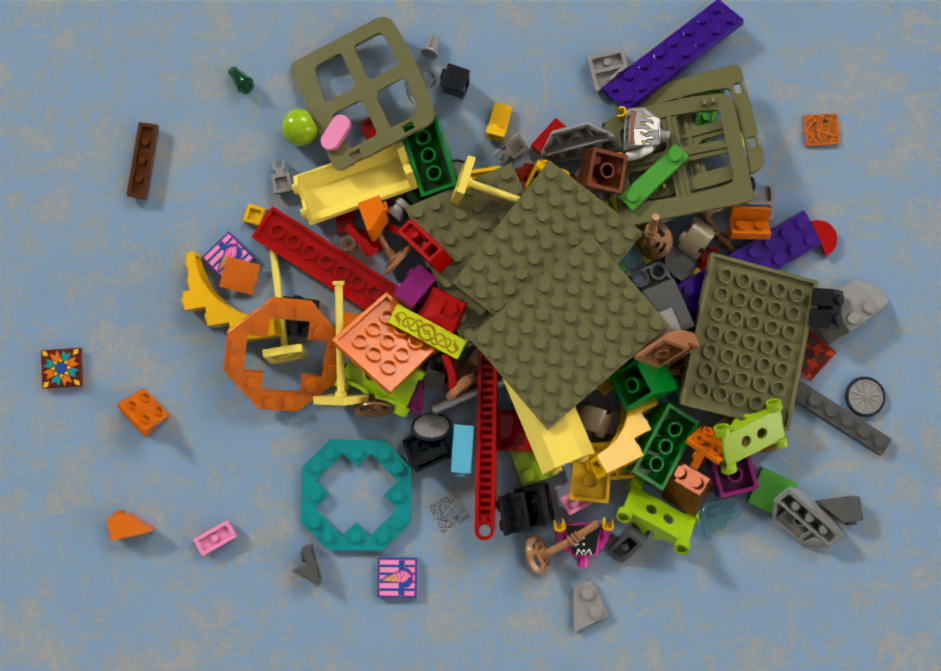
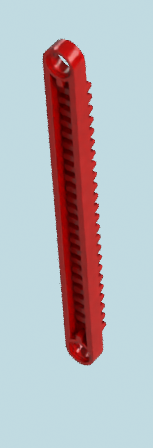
M478 349L474 531L478 539L485 541L493 538L496 526L499 377L496 369ZM484 524L490 527V534L488 536L480 534V527Z

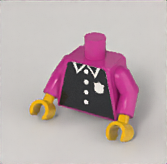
M603 517L602 523L598 522L599 528L583 537L581 542L578 541V544L574 543L573 547L569 546L563 549L570 556H577V567H589V556L598 555V551L604 548L611 530L614 529L613 518L610 523H606V517ZM562 518V522L556 524L555 520H553L557 542L559 543L567 539L566 536L570 537L571 533L574 534V531L578 532L591 522L565 523L564 518Z

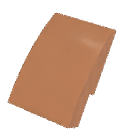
M674 330L646 346L633 357L635 360L660 368L665 364H673L700 346L695 333L685 330Z

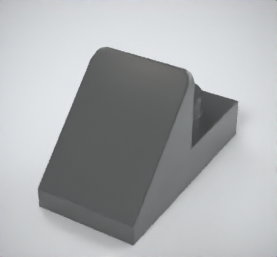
M312 543L304 545L300 555L303 563L306 562V565L295 568L292 572L314 584H320L322 577Z

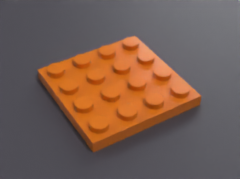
M386 292L334 337L332 344L390 395L437 348L389 323L396 305L401 304Z

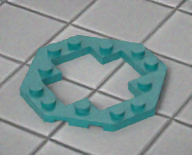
M330 439L302 466L301 523L327 550L383 551L411 523L412 467L386 440ZM343 454L356 467L372 454L398 481L384 494L397 510L371 535L357 522L342 535L316 508L329 495L317 479Z

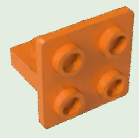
M733 206L725 235L731 239L770 240L771 230L768 223L771 212L770 207Z
M144 388L117 404V407L120 409L119 411L145 438L151 435L156 426L170 415Z
M702 424L687 438L685 443L695 449L692 455L694 460L690 465L697 470L707 459H710L717 465L724 460L721 441L715 437L714 431L710 427Z

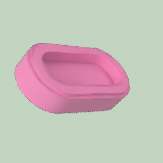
M345 115L335 116L322 135L321 144L326 150H337L350 131L351 121Z

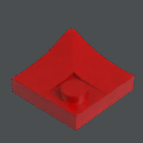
M353 223L348 224L344 229L361 246L360 249L364 254L373 257L383 250L377 240L372 242L368 232L356 228Z
M432 287L418 315L455 334L468 303L437 287Z
M442 354L448 378H445V390L449 392L457 385L458 359Z
M498 410L497 452H533L517 412Z

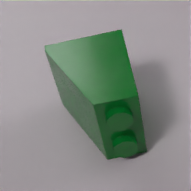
M634 360L608 377L626 412L661 400L679 389L666 364L658 368Z

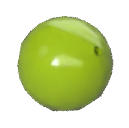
M297 108L291 110L282 120V134L287 142L294 146L303 147L310 145L318 135L316 124L305 109Z

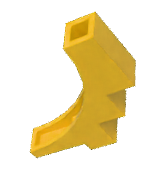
M194 251L186 252L185 265L188 269L187 285L189 290L182 291L183 297L181 302L184 310L189 312L206 310L205 321L207 326L210 327L230 326L231 328L239 324L248 314L236 310L217 294L205 272L203 259L201 258L202 254ZM270 318L268 337L248 335L247 342L282 337L281 319Z
M626 362L617 371L628 365V363ZM620 401V421L615 436L603 452L589 461L598 480L637 461L643 456L641 448L635 440L651 430L643 414L658 405L657 401L629 412L625 411Z

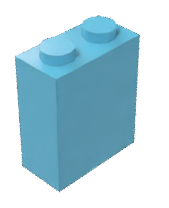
M454 424L451 472H455V476L466 477L467 473L471 474L474 426Z

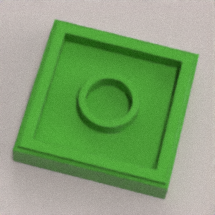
M761 467L756 478L759 489L750 491L746 502L772 514L774 498L788 487L797 488L798 483L765 467Z

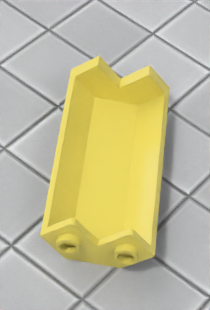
M402 141L355 163V165L343 171L336 170L332 163L295 175L293 176L294 184H291L294 194H299L302 202L301 215L304 220H308L310 226L359 209V202L380 195L382 201L418 188ZM358 153V154H355V155H353V156H351V157H352V159H354V158H356V157H358V156H360V155H362V154H361V153Z
M504 380L542 474L551 472V475L563 471L562 467L576 461L578 464L589 460L588 456L595 452L576 407H573L547 430Z

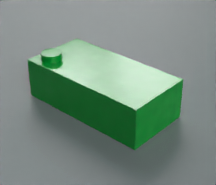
M435 113L431 125L404 139L420 195L424 200L455 187L458 180L440 118ZM412 123L403 129L407 132L415 127Z
M658 402L648 420L651 430L638 439L637 444L640 446L643 456L622 468L652 488L662 491L688 445L685 443L687 438L695 432L700 423L668 402Z

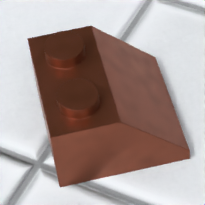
M596 147L583 149L578 183L590 191L621 194L628 155Z
M679 461L663 490L662 498L696 517L715 483L710 478Z

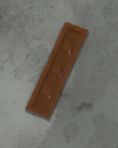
M142 122L138 124L127 197L148 199L159 126L156 124Z

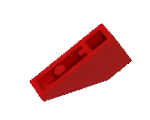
M410 219L397 231L437 273L442 272L453 261L445 249L414 220Z

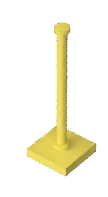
M468 155L461 168L450 203L458 205L465 194L466 188L469 189V187L513 203L517 202L520 196L472 180L470 175L476 158Z
M269 250L275 297L283 298L278 255ZM281 319V346L262 349L263 358L270 364L309 359L308 351L302 344H288L286 319Z
M333 281V285H335L336 336L344 330L343 285H345V281ZM336 348L337 391H335V394L313 396V404L346 406L369 402V394H347V391H345L344 354Z

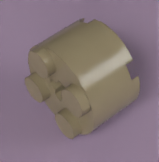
M694 216L674 247L696 262L717 230Z
M579 402L576 405V410L585 431L589 430L593 435L604 438L605 434L609 432L614 411L609 409L607 413L604 407L585 402L580 406L581 403Z

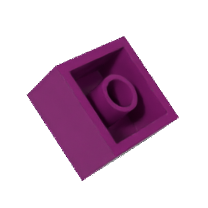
M419 264L415 268L412 267L406 274L407 278L403 283L399 282L394 288L395 300L416 314L426 302L432 287H437V277Z
M750 456L736 462L737 472L730 475H725L721 472L720 464L717 465L710 459L706 460L711 480L715 483L713 488L716 497L725 498L759 489Z

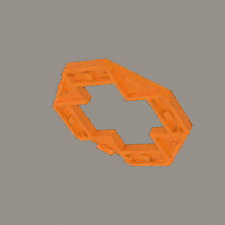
M271 297L260 308L255 309L244 317L239 324L227 330L223 371L258 409L298 412L313 400V396H319L336 382V347L332 344V339L336 337V329L312 300ZM270 318L309 321L307 340L326 341L321 375L302 373L299 391L261 388L263 370L244 369L248 335L268 337Z

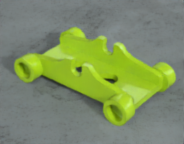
M349 359L345 368V391H348L350 386H353L365 394L374 395L376 399L395 405L393 412L399 416L407 417L410 410L407 408L418 381L423 380L426 372L417 368L389 395L377 383L369 380L366 374Z
M773 398L765 402L766 409L752 414L743 415L744 420L734 419L730 426L729 424L721 423L713 427L715 437L721 441L724 460L720 463L723 474H734L737 472L736 462L770 445H773L776 449H783L788 446V438L784 434L781 410L783 407L781 399ZM763 428L764 433L762 437L758 438L757 433ZM748 436L747 444L742 445L743 437Z
M630 478L626 486L628 490L624 506L618 508L616 519L625 524L633 522L644 534L646 531H652L653 535L651 538L674 544V551L677 554L688 555L691 549L689 541L693 527L698 523L700 514L698 513L694 517L687 512L683 513L644 492L641 480ZM664 518L671 519L672 524L665 522Z

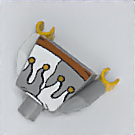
M623 106L618 108L619 113H623L622 115H616L618 120L625 121L623 151L626 152L624 155H628V161L636 160L652 153L659 146L660 141L668 142L670 131L660 129L661 120L646 108H629L628 110Z

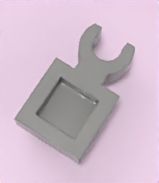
M517 132L502 142L504 145L503 149L498 148L493 154L495 156L503 154V157L498 162L504 164L509 156L515 159L529 148Z
M281 160L282 166L280 168H276L274 161L271 163L272 169L276 172V174L271 175L275 195L294 192L291 185V173L285 172L287 164L284 160Z

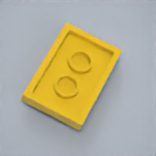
M591 442L595 453L588 456L589 460L578 464L577 461L572 463L569 500L609 503L611 474L598 480L589 464V461L603 452L609 444Z

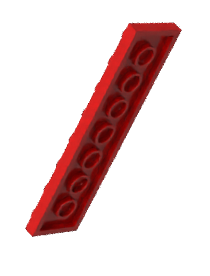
M271 206L251 236L258 243L334 291L335 285H333V281H345L343 297L363 310L370 307L386 292L394 298L395 283L274 206Z

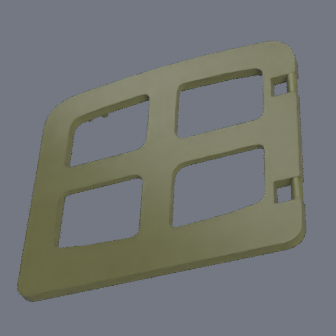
M379 17L296 60L291 66V71L310 115L316 124L320 138L335 114L358 102H362L365 105L376 130V135L355 147H349L344 139L337 150H326L333 167L338 171H343L355 165V163L367 159L406 139L408 136L427 128L434 120L435 110L420 70L394 22L387 17ZM378 35H382L398 60V65L371 79L367 77L355 47ZM342 55L355 85L352 90L327 102L316 71L319 66ZM406 79L416 104L417 113L413 117L391 127L377 99V94L390 85ZM413 123L415 128L405 132L403 128ZM360 150L362 155L352 159L351 154Z
M729 65L668 82L635 107H647L709 92L728 90L735 105L740 132L742 133L747 152L746 161L749 175L758 172L763 167L765 162L764 151L742 70L738 65ZM740 84L742 92L736 94L734 85ZM614 103L616 115L623 114L619 113V107ZM691 114L677 117L680 141L685 147L698 145L703 140L724 135L721 121L696 126L693 123ZM622 131L621 137L624 145V131ZM755 138L757 146L750 148L748 139ZM660 141L659 146L650 154L665 151L666 142ZM703 159L688 162L691 175L688 176L691 192L733 181L730 164L706 171ZM646 171L631 173L632 183L639 179ZM673 180L665 181L647 200L676 196Z
M720 93L702 95L644 107L661 120L663 130H669L670 137L668 142H666L665 151L646 155L632 161L627 160L622 193L616 194L619 214L634 226L650 223L654 213L659 214V221L746 204L752 201L753 188L733 100L729 96ZM716 111L720 114L724 133L722 140L689 147L681 144L676 121L678 116ZM617 116L611 117L606 122L604 129L612 133L620 145L619 150L612 152L624 154L620 134L624 131L625 121H619ZM674 144L679 146L689 156V160L672 175L676 192L675 197L644 201L634 212L627 206L623 207L619 197L630 187L628 176L631 173L648 170ZM727 154L731 165L733 181L720 187L692 193L686 164L698 159Z

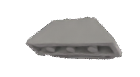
M587 121L551 131L541 152V157L543 160H548L558 165L581 159L583 149L596 147L613 151L620 149V145L612 133Z
M852 280L840 289L843 291L844 303L841 308L842 322L839 325V330L816 328L827 345L854 330L879 312L889 302L878 285Z
M788 487L774 498L772 520L799 543L831 548L844 538V534L828 512L802 489Z

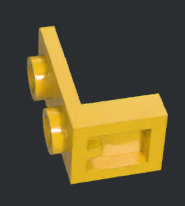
M498 102L494 103L489 125H487L485 133L486 139L504 142L512 106Z

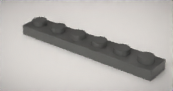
M799 380L795 402L878 455L884 454L892 440L890 437Z

